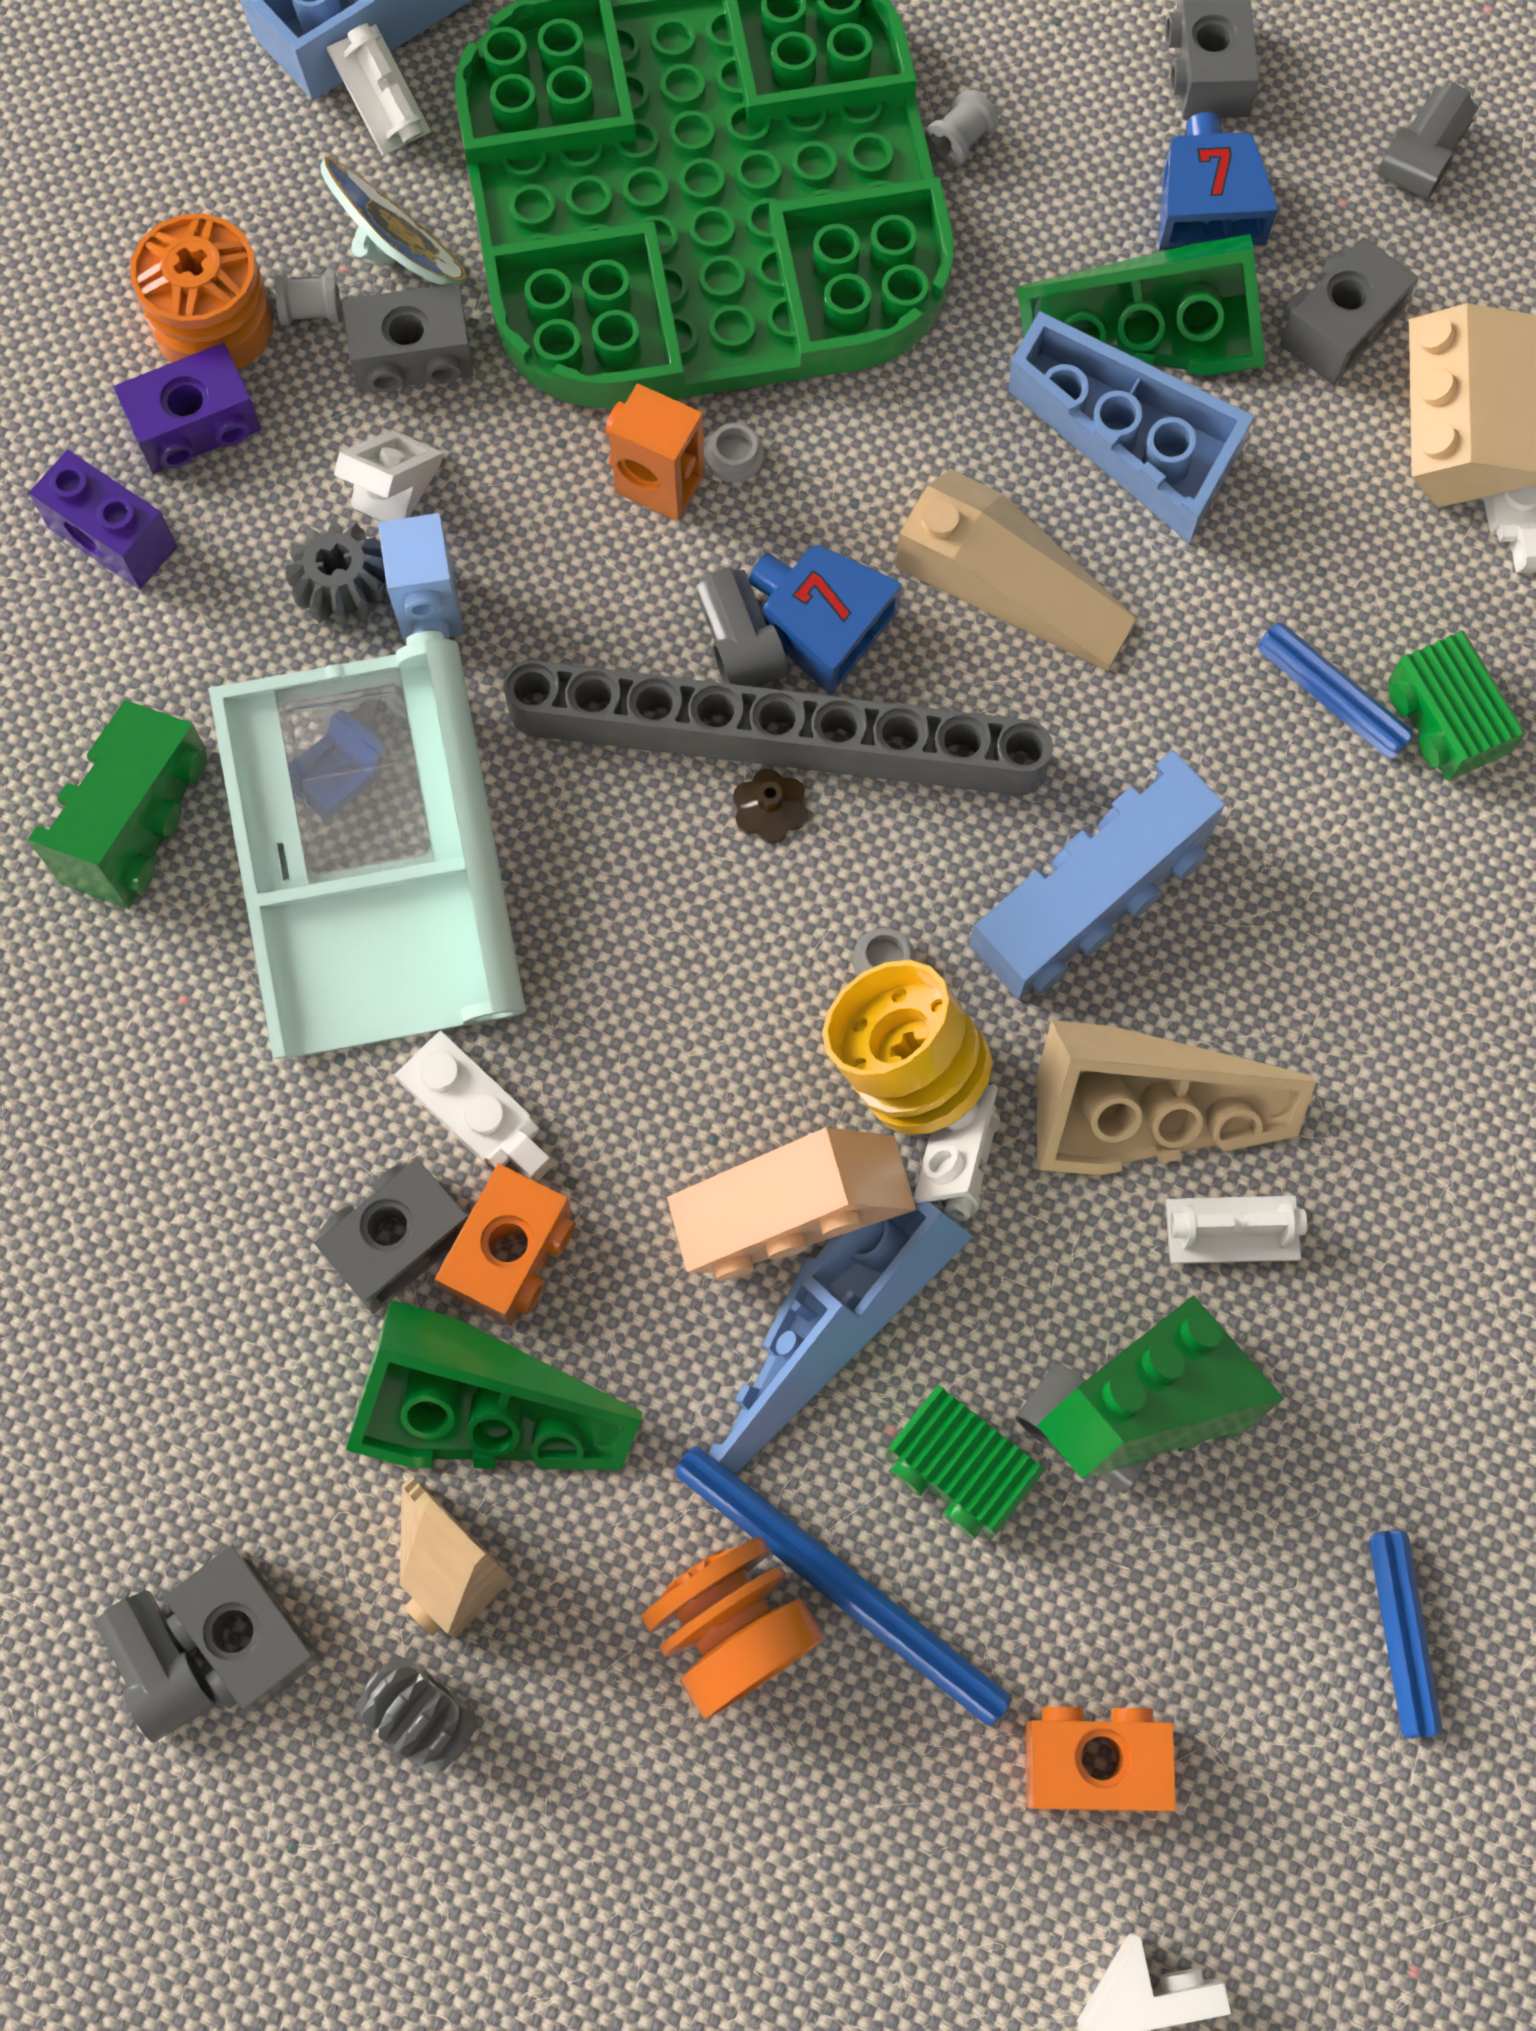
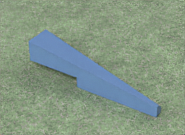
M910 1186L914 1197L915 1189ZM926 1201L915 1203L917 1208L915 1211L827 1239L815 1259L806 1257L762 1345L769 1355L753 1387L746 1384L742 1385L735 1399L742 1409L724 1443L721 1445L713 1442L709 1450L710 1455L726 1469L737 1474L974 1236L953 1219L949 1218L933 1203Z

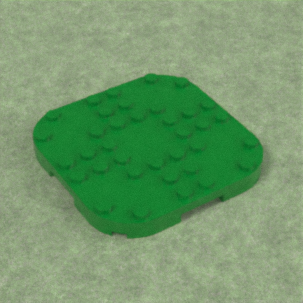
M518 0L488 19L490 29L475 45L468 42L456 72L455 97L494 324L499 342L509 361L526 380L541 391L562 401L580 406L614 408L619 401L626 403L637 383L671 399H680L874 367L900 356L919 342L938 319L949 290L953 260L952 227L940 177L935 178L927 147L915 96L917 80L902 21L890 0Z

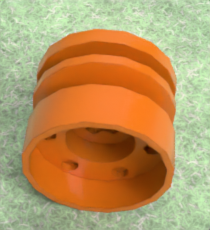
M205 213L183 214L157 224L140 239L131 258L130 281L163 357L173 363L224 342L236 369L239 370L248 366L265 350L273 332V309L266 288L261 280V273L257 266L255 254L242 231L228 220Z
M762 1536L740 1546L719 1550L697 1563L672 1581L657 1602L641 1615V1620L649 1633L655 1632L677 1619L682 1624V1628L660 1645L659 1649L664 1657L675 1655L693 1646L697 1648L702 1656L686 1671L680 1682L704 1721L764 1684L826 1639V1635L802 1598L790 1601L771 1610L765 1598L779 1586L786 1576L781 1566L775 1567L753 1580L748 1574L751 1569L763 1561L771 1552Z

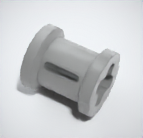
M963 89L955 98V107L944 119L934 120L925 129L926 142L931 152L938 160L953 168L960 167L969 158V149L982 135L990 136L999 126V117L995 112L993 104L977 90Z
M325 270L324 276L289 278L286 272L275 273L276 306L281 326H290L293 319L328 318L331 324L340 323V293L336 270Z

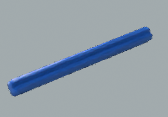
M694 1446L684 1455L675 1470L677 1477L753 1539L762 1536L773 1555L985 1725L992 1726L1000 1720L1012 1700L1008 1692L703 1449Z

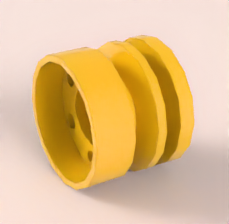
M913 960L885 962L864 971L840 991L827 1011L822 1031L826 1054L886 1128L905 1135L932 1133L955 1123L972 1109L988 1086L993 1064L988 1042L976 1028L973 1020L963 1011L961 1003L944 979L929 965Z

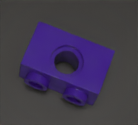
M224 342L113 386L152 474L166 468L173 469L184 466L193 457L221 446L236 445L245 440L248 435L262 430L248 392ZM198 410L196 413L192 415L183 416L185 413L189 411Z
M68 449L28 493L48 529L138 590L147 583L178 547L161 511Z

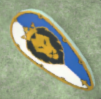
M325 157L320 168L326 184L352 219L358 224L351 247L356 257L385 265H391L397 261L410 271L439 285L459 283V286L464 283L467 278L464 267L433 235L360 175L333 158Z

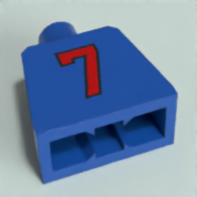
M1203 112L1192 116L1186 123L1187 135L1176 136L1171 139L1164 166L1158 236L1159 250H1169L1190 244L1251 234L1253 245L1267 244L1278 209L1254 137L1247 132L1222 133L1220 117L1215 113Z
M820 545L810 547L793 569L770 553H766L758 560L749 576L750 584L769 597L763 607V618L766 625L772 624L776 629L784 652L820 687L833 695L899 612L902 587L900 582Z

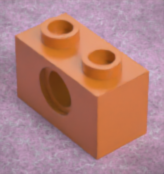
M637 383L626 403L619 401L614 406L606 424L605 434L609 436L611 448L609 466L613 467L615 493L679 521L705 476L703 412Z
M498 1163L435 1277V1281L442 1292L509 1326H512L519 1312L528 1315L543 1290L545 1280L538 1276L549 1255L552 1254L559 1257L565 1250L574 1232L576 1222L569 1219L573 1212L568 1198ZM516 1234L528 1240L525 1253L515 1261L502 1262L493 1255L495 1245L504 1236Z
M1042 1707V1720L1025 1722L1026 1808L1176 1811L1173 1723L1154 1722L1152 1708H1111L1112 1722L1084 1721V1707ZM1095 1737L1107 1741L1112 1746L1116 1756L1114 1770L1108 1777L1102 1780L1091 1777L1085 1771L1081 1759L1085 1744Z

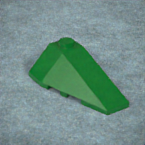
M1251 234L1190 244L1017 286L1024 337L1040 311L1151 366L1159 365L1187 370V373L1203 376L1266 367Z

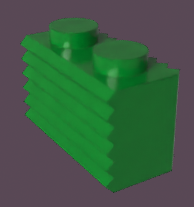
M1460 630L1455 635H1449L1444 640H1438L1433 645L1428 644L1422 650L1417 649L1412 654H1406L1399 660L1388 679V692L1392 705L1401 716H1407L1412 720L1413 728L1417 729L1419 733V747L1424 759L1431 767L1441 770L1444 779L1447 781L1512 753L1526 734V731L1463 630Z
M939 1385L935 1387L891 1443L885 1454L895 1463L889 1472L898 1482L920 1497L926 1489L931 1491L948 1505L942 1515L955 1528L975 1540L980 1532L992 1540L1045 1471L1029 1455L1023 1453L1019 1447L1013 1445L1009 1439L1002 1436L996 1429L980 1419L976 1413L970 1411L964 1404Z

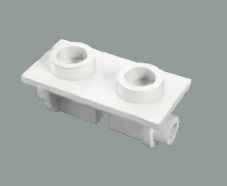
M368 23L362 24L348 32L347 38L326 48L382 156L431 132L376 24L369 27Z
M995 1084L988 1085L975 1106L955 1123L930 1133L913 1197L915 1203L939 1200L945 1206L944 1213L956 1221H966L970 1218L971 1213L978 1211L981 1203L979 1193L984 1174L978 1167L979 1165L987 1164L994 1133L1000 1126V1118L996 1114L997 1108L994 1105L998 1087Z
M1296 1196L1181 1198L1165 1200L1170 1264L1301 1260L1299 1235L1306 1234L1307 1218L1304 1209H1297Z

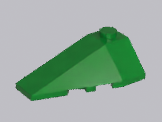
M390 1300L374 1348L345 1450L409 1468H433L435 1459L473 1460V1468L496 1469L497 1460L533 1461L540 1469L622 1470L641 1423L642 1411L455 1317Z

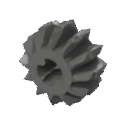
M332 519L328 533L322 535L308 527L306 536L309 545L291 544L290 555L293 563L287 565L285 571L288 584L293 587L292 596L296 605L301 610L309 608L313 619L317 620L319 624L334 614L336 622L344 628L348 621V614L357 612L359 616L368 620L370 609L367 602L385 603L387 595L383 585L386 583L381 543L376 537L367 539L364 529L360 528L358 523L345 533H342L340 525Z
M391 1658L382 1670H377L364 1686L366 1690L356 1702L359 1715L363 1718L364 1724L371 1728L378 1735V1738L390 1745L396 1753H400L407 1758L414 1766L418 1765L430 1773L444 1772L452 1761L458 1760L470 1745V1738L479 1727L476 1714L470 1710V1706L456 1695V1692L449 1689L439 1678L434 1677L421 1665H416L409 1658Z

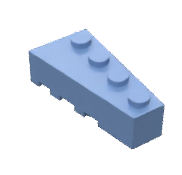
M240 0L253 37L312 101L343 82L326 48L347 38V33L365 23H368L369 27L376 24L391 52L472 1Z
M1040 311L1011 360L1008 392L1190 544L1245 445L1254 415Z
M1173 749L1155 765L1158 772L1153 784L1140 795L1131 786L1112 803L1113 808L1099 823L1097 828L1100 831L1096 835L1092 836L1088 831L1084 832L1081 830L1063 846L1064 848L1051 862L1050 866L1055 870L1047 877L1041 869L1036 870L974 925L969 946L1018 1001L1034 988L1039 994H1043L1053 987L1067 973L1068 968L1065 963L1081 950L1087 956L1093 954L1115 933V929L1111 925L1127 912L1134 918L1141 915L1161 896L1162 891L1158 888L1174 874L1180 880L1185 879L1208 857L1204 848L1222 813L1225 803Z

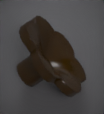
M763 769L756 773L753 781L739 784L733 794L734 803L738 808L736 814L738 829L745 834L758 833L763 841L775 844L784 840L788 830L802 828L806 823L808 814L806 807L802 803L805 796V789L802 783L795 778H782L773 769Z

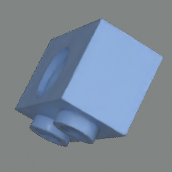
M440 513L378 522L387 590L404 644H407L406 638L410 635L424 631L443 632L444 639L464 635L455 572Z

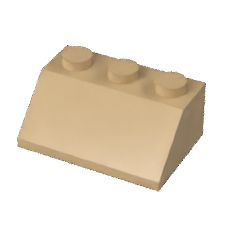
M1465 303L1409 319L1412 478L1436 508L1536 485V315Z

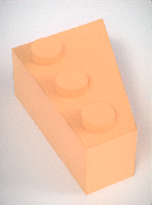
M827 1127L667 1197L686 1271L714 1273L717 1281H726L745 1276L754 1271V1263L766 1259L789 1257L803 1252L809 1245L917 1210L895 1136Z

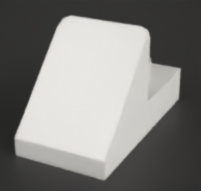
M391 430L339 452L334 475L354 484L351 506L354 509L380 521L409 518L441 465L444 452Z
M1130 1933L1078 2018L1079 2031H1149L1230 2015L1231 2011L1225 1984L1212 1978L1203 1980L1201 1969L1196 1968L1160 1975L1161 1988L1152 1990L1141 1938Z

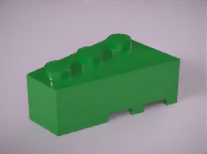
M127 700L123 701L87 753V760L94 763L79 786L66 783L58 794V803L65 805L52 826L49 830L36 826L27 839L28 843L62 886L126 909H130L137 893H143L148 888L155 871L154 857L163 838H169L175 832L181 816L180 802L189 783L195 784L200 779L205 768L207 759L206 747L193 723Z
M1193 1295L1078 1386L1037 1426L1081 1479L1148 1461L1154 1455L1178 1449L1181 1452L1195 1448L1201 1442L1224 1436L1225 1439L1241 1435L1284 1400V1397Z

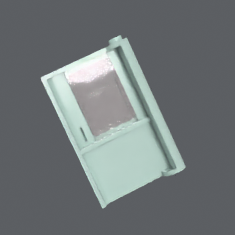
M424 631L410 635L406 638L407 645L397 650L395 655L345 664H334L322 668L208 688L272 1057L274 1059L309 1056L517 1016L526 1011L459 646L454 640L444 639L443 632Z

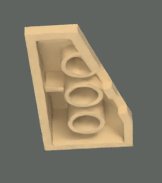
M949 469L926 486L899 532L895 568L1106 671L1110 670L1137 618L1004 494L952 469Z
M1051 1020L1036 1075L1037 1165L1043 1171L1106 1175L1121 1172L1122 1164L1155 1157H1157L1160 1164L1181 1160V1152L1211 1146H1218L1222 1151H1229L1296 1138L1299 1136L1316 1081L1309 1074L1114 1026Z
M411 1476L402 1485L400 1586L412 1597L404 1606V1609L432 1637L442 1628L448 1635L456 1638L514 1578L421 1483Z

